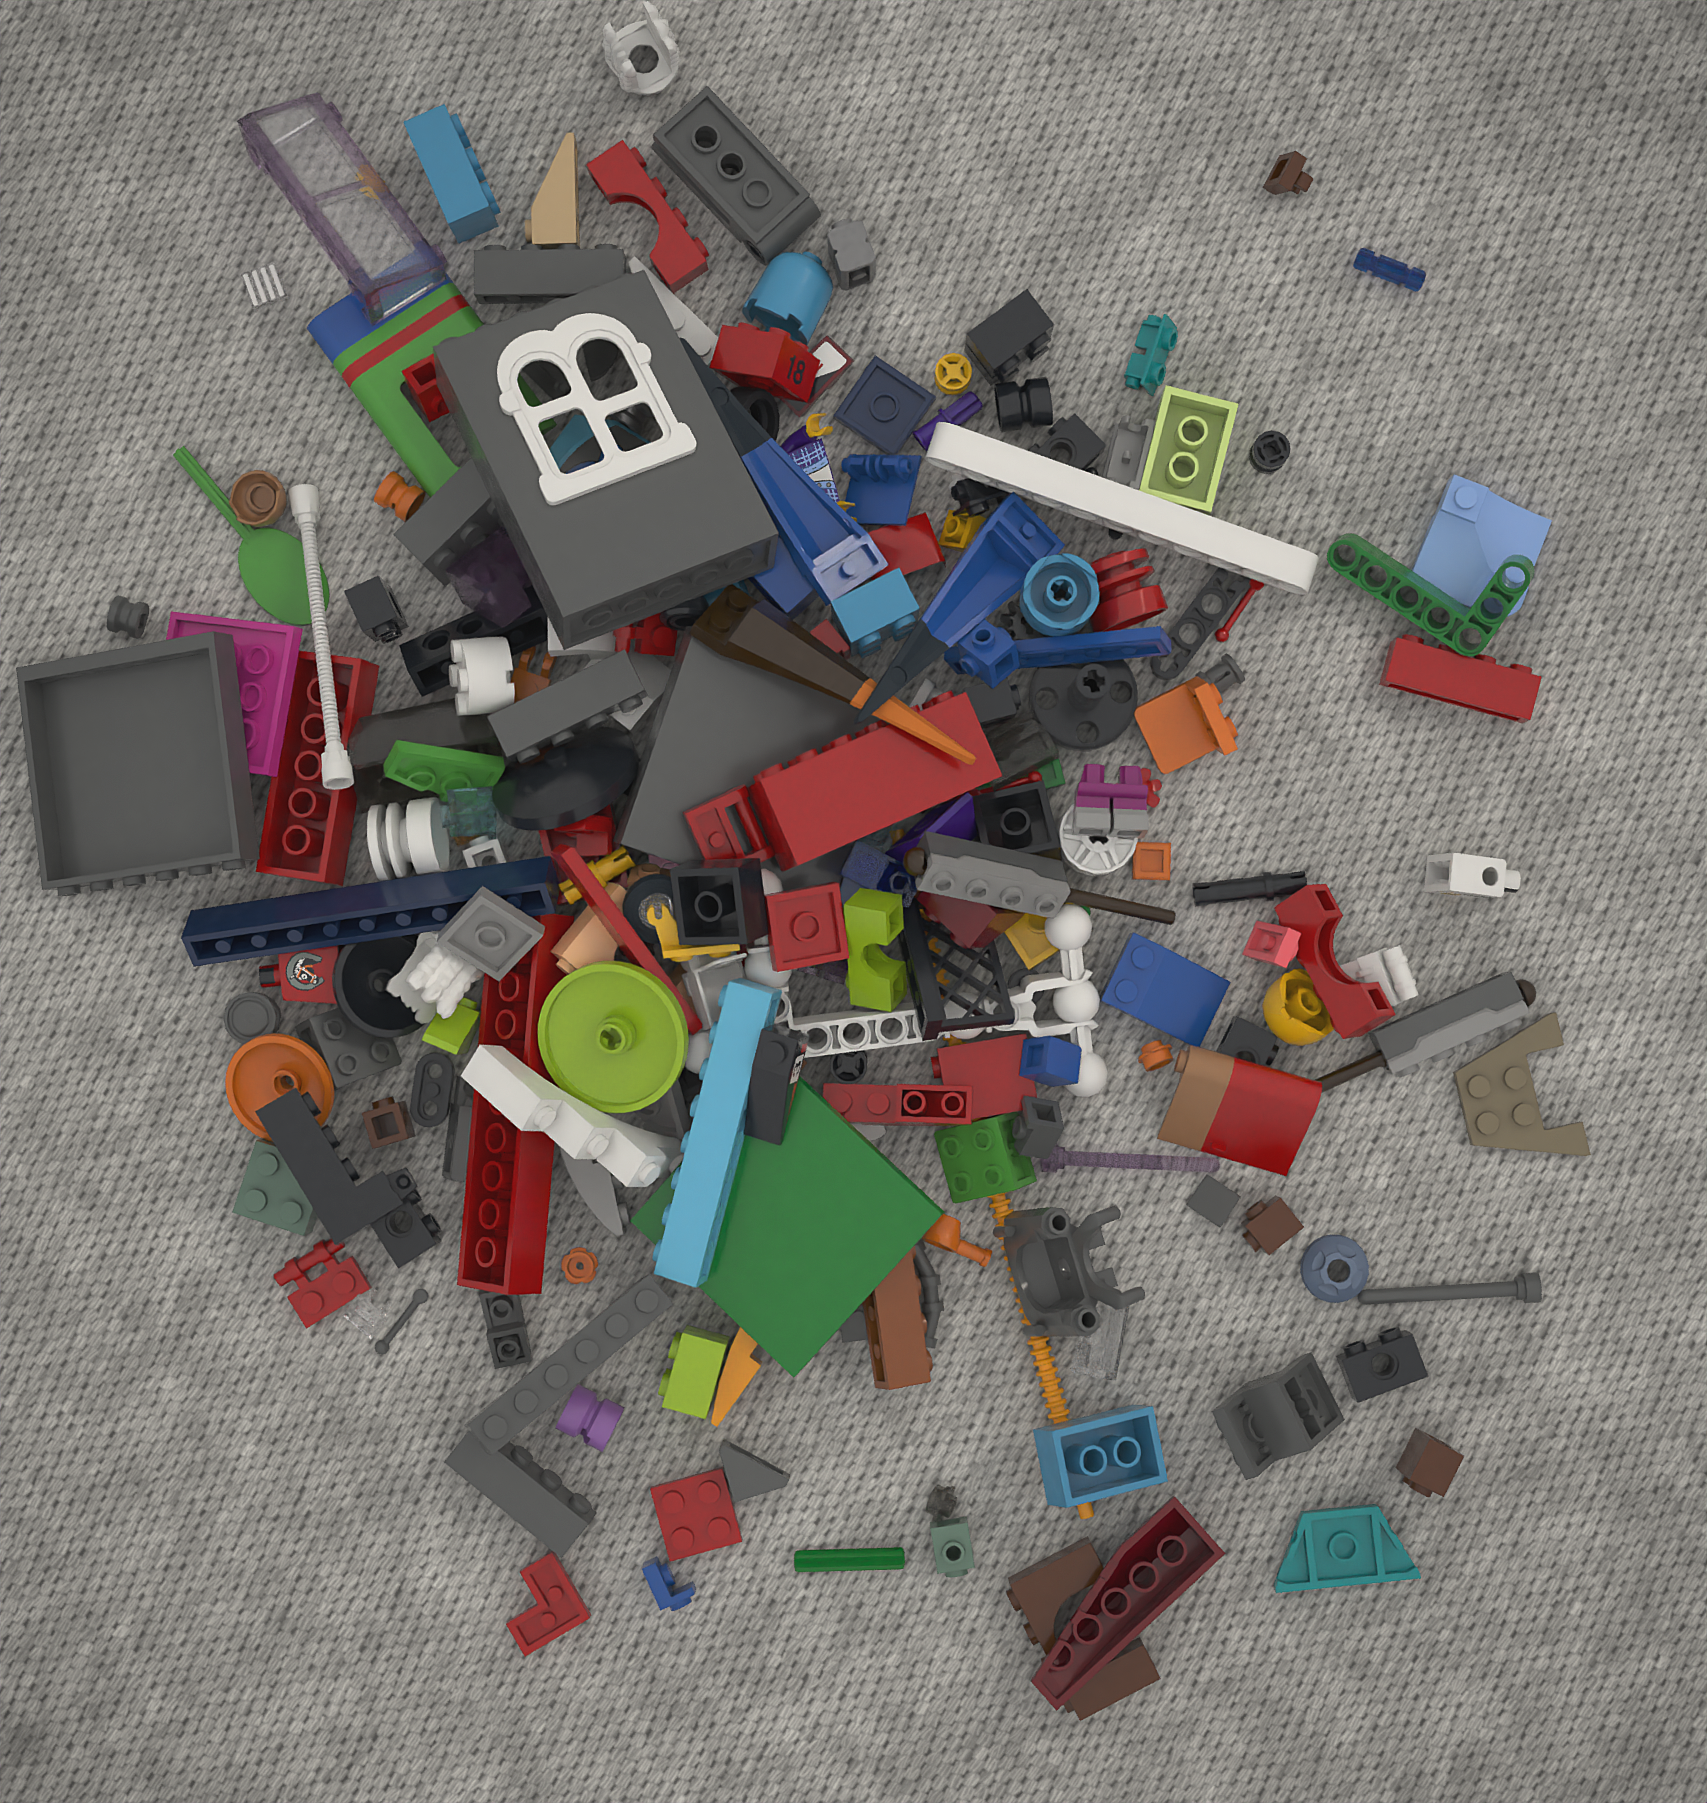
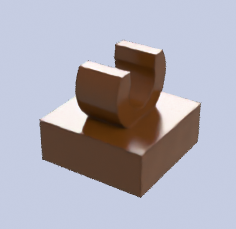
M1297 151L1279 155L1263 188L1274 195L1289 191L1299 194L1300 190L1307 192L1313 181L1309 174L1301 171L1307 158Z

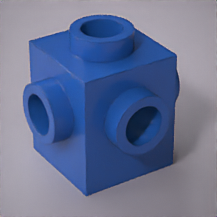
M986 619L982 620L957 641L960 653L959 663L962 669L971 677L977 676L991 688L996 687L1020 666L1016 642L1012 640L1010 634L1004 628H996Z

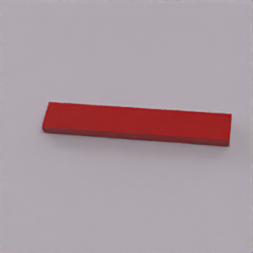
M559 844L550 853L631 964L649 971L670 989L683 1010L688 1034L694 1035L703 1028L702 1022L576 849L564 844Z

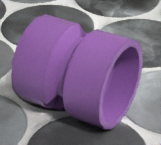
M577 1384L555 1429L573 1438L581 1434L585 1444L603 1452L625 1407L607 1398L600 1402L597 1400L595 1392Z

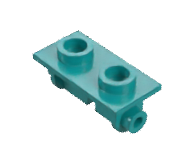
M1164 314L1163 318L1156 315H1148L1147 320L1142 321L1135 347L1146 350V353L1142 355L1132 352L1124 374L1126 379L1125 386L1138 390L1141 384L1151 396H1154L1157 386H1160L1164 381L1166 374L1165 361L1169 351L1175 348L1178 339L1177 327L1167 314Z

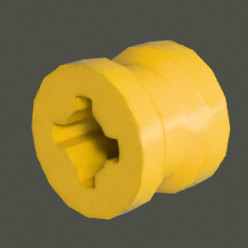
M957 353L946 354L940 358L936 364L934 377L938 389L944 394L952 396L963 393L971 381V364L966 357Z

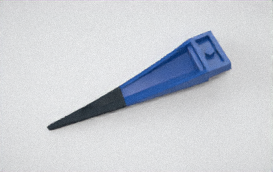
M680 337L679 339L787 549L802 576L806 575L824 604L828 606L831 604V601L845 595L887 567L889 564L870 535L796 464L733 396L684 338Z
M1014 491L1006 496L991 515L982 522L854 719V725L864 721L946 650L1019 591L1028 571L1038 560L1046 556L1058 554L1065 546Z

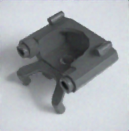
M1116 1205L1088 1215L1079 1227L1070 1223L1071 1218L1063 1208L1046 1207L1012 1211L1004 1219V1226H997L993 1229L995 1237H1004L1005 1252L1023 1312L1031 1325H1026L1023 1328L1025 1336H1091L1099 1328L1100 1315L1095 1309L1098 1301L1117 1310L1145 1299V1291L1140 1286L1123 1293L1113 1288L1118 1286L1112 1267L1095 1272L1091 1264L1089 1250L1106 1245L1101 1226L1117 1220L1121 1216L1120 1209Z

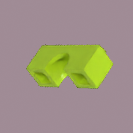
M859 888L843 905L849 951L846 987L850 992V1004L892 1012L907 995L906 962L887 957L880 950L878 944L888 946L904 929L902 895Z

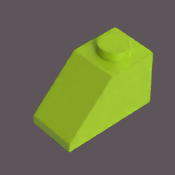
M463 997L458 1002L455 1011L448 1018L443 1019L440 1014L436 1013L425 1031L422 1041L456 1055L467 1054L480 1024L481 1011L476 1009L478 1002Z

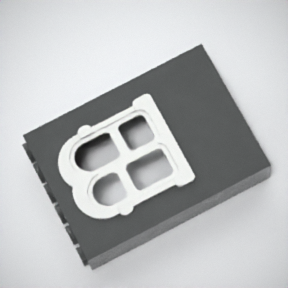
M645 270L633 274H622L609 283L600 286H589L576 295L565 299H553L543 307L529 312L520 311L511 316L510 319L496 324H484L474 332L460 337L446 338L440 344L433 346L437 387L564 650L675 607L685 601L698 598L774 568L779 533ZM595 339L609 340L616 344L622 351L637 381L636 388L602 401L594 399L577 365L576 356L580 347L588 341ZM539 360L557 365L564 373L571 387L570 394L536 407L529 406L518 386L519 372L527 364ZM637 404H647L663 433L662 438L630 451H621L605 422V418L608 415ZM578 409L583 412L604 454V459L583 469L564 474L560 472L538 426L542 421Z

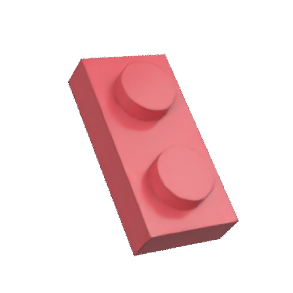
M1256 921L1242 955L1256 961L1287 968L1288 963L1297 954L1298 940L1301 933L1289 927Z

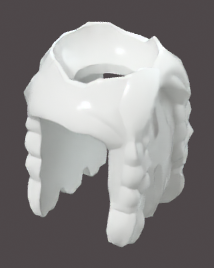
M650 1L643 3L647 20L629 24L616 33L610 22L603 27L604 39L602 47L605 51V61L619 78L622 90L626 93L649 96L660 93L673 82L678 73L681 58L679 57V47L675 43V35L671 28H669L668 20L662 19L657 7L652 5ZM648 46L653 48L658 54L657 67L651 72L642 74L635 71L629 58L631 52L637 47Z
M441 930L425 932L419 935L413 954L406 960L400 972L388 981L386 990L392 996H400L401 1001L404 1002L406 1007L411 1006L412 1012L416 1011L415 1020L421 1024L429 1023L433 1020L436 1011L443 1019L451 1016L458 1002L464 997V993L470 989L471 983L480 980L485 973L437 943L438 933Z

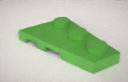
M396 740L383 764L386 777L418 791H433L440 795L441 801L450 805L456 801L465 805L467 812L476 816L492 792L493 786L498 782L505 770L504 759L500 756Z

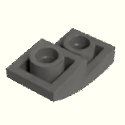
M480 1290L479 1298L487 1326L486 1336L495 1369L531 1362L532 1355L520 1295H506Z

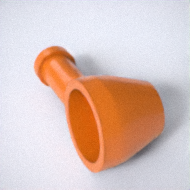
M945 1214L922 1237V1240L928 1244L962 1255L978 1262L982 1267L987 1266L992 1255V1250L988 1248L983 1249L960 1239L961 1222Z

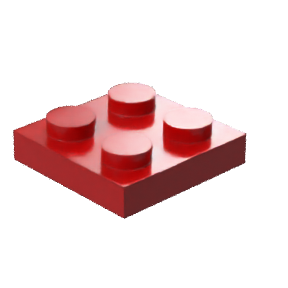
M829 882L764 895L769 931L767 935L773 971L781 972L849 958L839 883Z
M723 1467L651 1486L650 1491L670 1562L743 1541Z

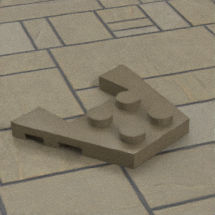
M1556 1012L1546 1014L1540 1020L1522 1029L1506 1041L1491 1048L1453 1072L1470 1145L1579 1156L1591 1155L1583 1122L1579 1121L1544 1130L1526 1055L1564 1045Z

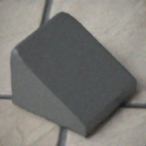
M1206 1174L1186 1205L1220 1228L1241 1196Z

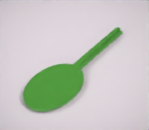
M185 446L180 449L178 448L173 454L175 459L243 539L239 547L238 564L243 582L252 597L264 610L281 621L294 625L312 624L302 542L278 529L260 528L254 530L251 525L237 521V516L229 505V499ZM320 564L323 598L326 612L329 604L330 592L327 577Z

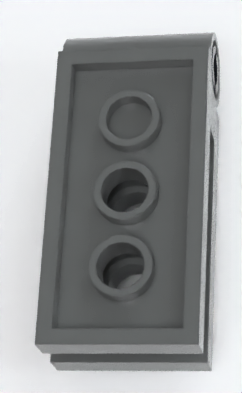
M708 86L653 134L655 142L652 144V150L740 243H744L752 256L765 266L821 217V213L817 205L810 198L808 191ZM701 141H706L711 143L713 146L710 148H703L699 146L697 143ZM732 168L735 169L738 172V174L728 175L723 171V169Z

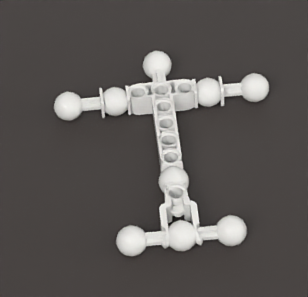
M761 869L764 895L783 891L780 879L773 872ZM1063 904L1055 918L1047 917L1044 930L1047 940L1060 950L1062 973L1027 975L1021 980L1020 986L1007 989L1015 1016L1013 1024L939 1032L938 1038L942 1035L945 1038H950V1035L958 1039H970L978 1036L984 1029L987 1033L992 1032V1028L999 1031L1028 1030L1036 1038L1069 1033V1042L1080 1046L1082 1051L1078 1084L1064 1085L1069 1093L1077 1097H1090L1099 1093L1104 1087L1108 1074L1105 1061L1093 1052L1091 1030L1095 1029L1099 1024L1092 1018L1099 1009L1100 996L1097 988L1092 982L1088 981L1093 972L1084 969L1082 946L1091 935L1092 922L1084 908L1076 904ZM768 935L746 944L749 954L745 960L744 971L747 979L783 990L781 994L783 1005L777 1011L774 1024L806 1034L812 1028H821L825 1031V1037L821 1042L816 1044L808 1042L804 1058L933 1041H922L913 1002L898 1004L892 1012L864 1008L793 1018L791 1003L787 993L789 991L787 981L792 974V969L781 972L772 970ZM1056 988L1053 994V1007L1060 1019L1034 1021L1033 1013L1036 1010V1006L1032 1001L1033 993L1035 991ZM958 993L971 1003H974L979 997L973 993ZM986 997L979 1008L989 1014H993V1010L998 1003ZM951 1000L944 1007L947 1019L962 1018L967 1012ZM896 1018L900 1021V1026L894 1033L888 1034L880 1030L881 1024L885 1019ZM858 1023L863 1027L858 1037L851 1039L843 1035V1030L848 1024ZM700 1029L694 1035L688 1034L689 1046L684 1066L696 1074L700 1073L703 1061L710 1056L712 1044L709 1043L710 1030L703 1031Z

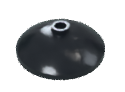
M411 934L345 944L339 952L332 974L334 997L345 1018L360 1031L379 1038H397L413 1033L425 1024L415 1020L416 1011L412 1012L411 1006L406 1007L404 1002L401 1001L400 996L394 997L386 990L388 981L400 972L406 960L413 954L417 946L418 936ZM375 979L380 980L383 985L381 992L374 988Z

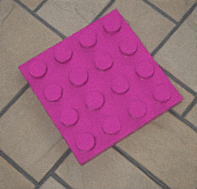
M171 611L166 640L212 631L233 635L249 773L277 777L303 629L289 625Z

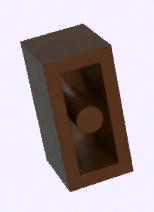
M1415 1428L1396 1469L1404 1475L1402 1481L1410 1485L1411 1489L1429 1498L1433 1492L1444 1497L1464 1455L1449 1444Z

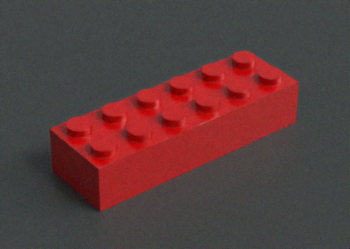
M299 650L277 777H271L259 848L260 859L257 860L256 872L343 886L380 666L360 658L331 655L341 743L344 745V750H347V755L350 757L354 784L352 786L332 790L325 788L322 781L321 754L325 752L327 743L315 652Z

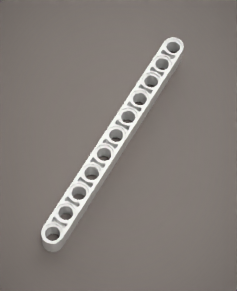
M938 422L936 424L925 457L928 463L938 468L1009 493L1014 491L1020 497L1291 593L1308 594L1319 560L1316 554L954 424Z

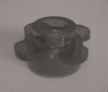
M937 1484L933 1489L926 1505V1512L933 1515L932 1520L934 1522L942 1521L944 1517L949 1518L953 1513L958 1499L953 1495L956 1489L955 1486L943 1487Z

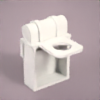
M1401 945L1389 949L1385 947L1339 965L1354 980L1365 983L1379 982L1391 1006L1419 995L1415 986L1417 984L1416 980L1412 977L1407 963V956L1404 955Z
M731 951L729 956L720 958L710 957L709 954L693 955L691 960L681 962L683 969L687 971V973L682 975L688 997H692L697 1017L703 1024V1028H701L703 1031L711 1030L714 1022L719 1021L722 1007L718 1006V999L725 984L728 985L730 980L737 978L746 979L741 962L743 958L747 957L746 953L737 955L736 951Z

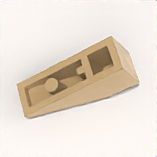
M566 133L531 206V219L525 220L526 242L540 245L543 247V250L558 249V246L562 244L580 246L578 150L574 133Z

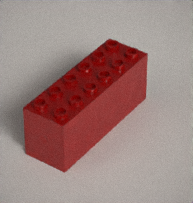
M952 690L921 704L922 711L918 704L910 708L977 758L973 765L966 764L891 723L887 725L884 720H880L854 733L857 739L853 740L851 734H847L821 747L823 752L821 754H818L816 748L788 761L789 768L784 769L782 763H779L753 776L755 783L747 787L750 794L749 798L768 842L773 847L775 858L781 871L789 870L1001 777L1002 773L967 693L964 692L954 697Z

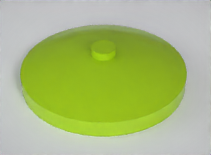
M593 962L568 974L555 985L547 996L538 1022L540 1053L555 1083L566 1093L601 1112L627 1113L651 1105L675 1084L687 1059L689 1046L688 1027L678 1000L670 989L655 975L639 966L626 962Z

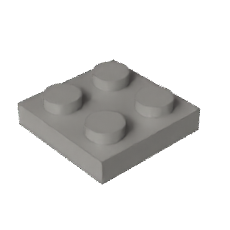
M482 886L438 933L437 943L500 981L544 935L545 926Z

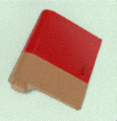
M1191 1044L1188 1046L1187 1051L1180 1049L1174 1071L1180 1073L1179 1083L1160 1127L1157 1139L1287 1176L1317 1110L1322 1092V1082Z

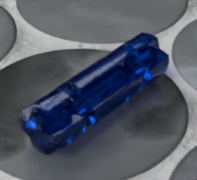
M1360 248L1357 252L1353 264L1355 269L1365 273L1367 270H1370L1373 276L1397 285L1404 283L1405 288L1415 292L1422 288L1426 278L1424 270L1416 267L1409 269L1407 268L1408 264L1382 254L1379 257L1374 256L1375 252L1366 248Z

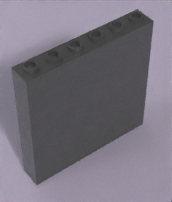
M686 626L613 842L679 865L691 860H703L683 815L684 811L722 795L739 785L751 786L755 783L753 776L774 765L782 763L784 769L789 768L788 761L809 750L816 748L818 754L823 753L821 747L842 736L851 734L853 740L857 739L854 733L882 719L871 714L861 723L854 725V719L861 709L785 677L722 656L689 634L693 626ZM747 797L766 843H769L751 800ZM730 805L724 809L745 855L752 851L753 848L734 805ZM855 841L784 872L781 871L774 855L760 862L761 869L773 872L780 879L783 891L829 882H837L840 885Z
M212 631L16 668L42 890H57L58 896H71L81 894L80 887L90 886V891L114 889L113 882L123 881V886L146 884V877L156 876V881L179 879V872L189 870V876L206 875L212 873L213 866L222 865L223 871L246 868L245 861L260 859L233 635Z

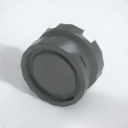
M248 992L239 994L229 1002L225 1008L223 1019L225 1029L229 1035L239 1043L245 1044L261 1035L276 1034L282 1017L280 1008L275 1000L263 993Z

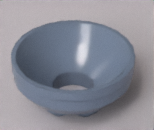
M1330 1234L1314 1240L1307 1247L1300 1262V1273L1305 1287L1312 1295L1329 1303H1340L1354 1298L1362 1291L1368 1279L1369 1265L1363 1249L1355 1241L1342 1235ZM1337 1259L1345 1261L1349 1268L1347 1277L1340 1282L1332 1281L1327 1274L1329 1264Z

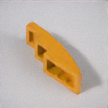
M739 1327L732 1342L718 1384L711 1423L718 1427L762 1365V1361L752 1354L758 1343L741 1327Z

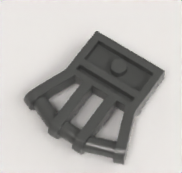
M920 1240L915 1245L916 1256L913 1262L920 1274L919 1280L921 1287H923L924 1302L920 1303V1310L922 1313H925L924 1316L927 1322V1332L924 1334L926 1347L935 1349L938 1339L934 1338L940 1313L944 1311L943 1301H939L937 1286L941 1285L940 1275L935 1273L924 1252L927 1248L923 1240ZM863 1303L841 1326L842 1343L868 1340Z

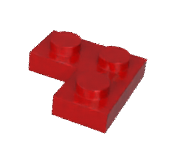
M553 1551L520 1570V1574L537 1604L508 1620L506 1625L525 1657L591 1617L590 1611L558 1556Z

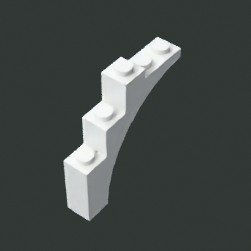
M479 1045L461 1074L464 1080L521 1131H544L574 1159H596L626 1187H648L657 1178H668L683 1161L684 1153L680 1151L683 1139L643 1130L589 1106L544 1079L503 1046Z

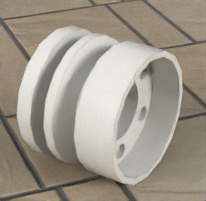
M437 797L409 800L406 817L399 803H389L387 809L384 805L370 806L367 817V842L372 865L380 881L393 880L396 876L398 879L410 877L412 863L418 876L449 870L450 842L445 814Z
M1072 804L1060 818L1056 829L1063 863L1075 873L1089 877L1104 876L1125 865L1135 851L1138 838L1110 837L1109 830L1106 837L1103 836L1105 843L1102 844L1100 841L1092 843L1089 840L1090 836L1072 835L1074 804Z

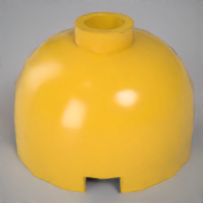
M1298 968L1293 969L1289 973H1284L1267 989L1262 1004L1263 1016L1273 1034L1285 1043L1294 1046L1310 1045L1322 1040L1334 1030L1330 1022V1014L1323 1001L1316 996L1313 990V982L1306 970Z

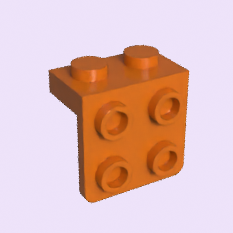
M1196 676L1135 708L1133 714L1157 768L1162 773L1168 774L1214 750L1219 751L1225 756L1238 749L1233 739L1238 736L1237 730L1229 716L1224 718L1218 705L1222 704L1223 700L1214 683L1208 684V682Z

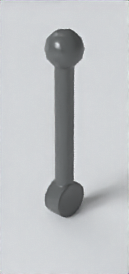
M418 1289L414 1292V1300L385 1338L376 1342L375 1351L378 1354L383 1355L388 1352L389 1343L418 1305L428 1300L429 1295L425 1289Z

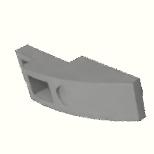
M559 1146L568 1173L587 1206L615 1236L624 1235L626 1233L625 1225L631 1224V1218L627 1202L620 1203L617 1189L623 1188V1183L602 1164L596 1162V1159H574Z

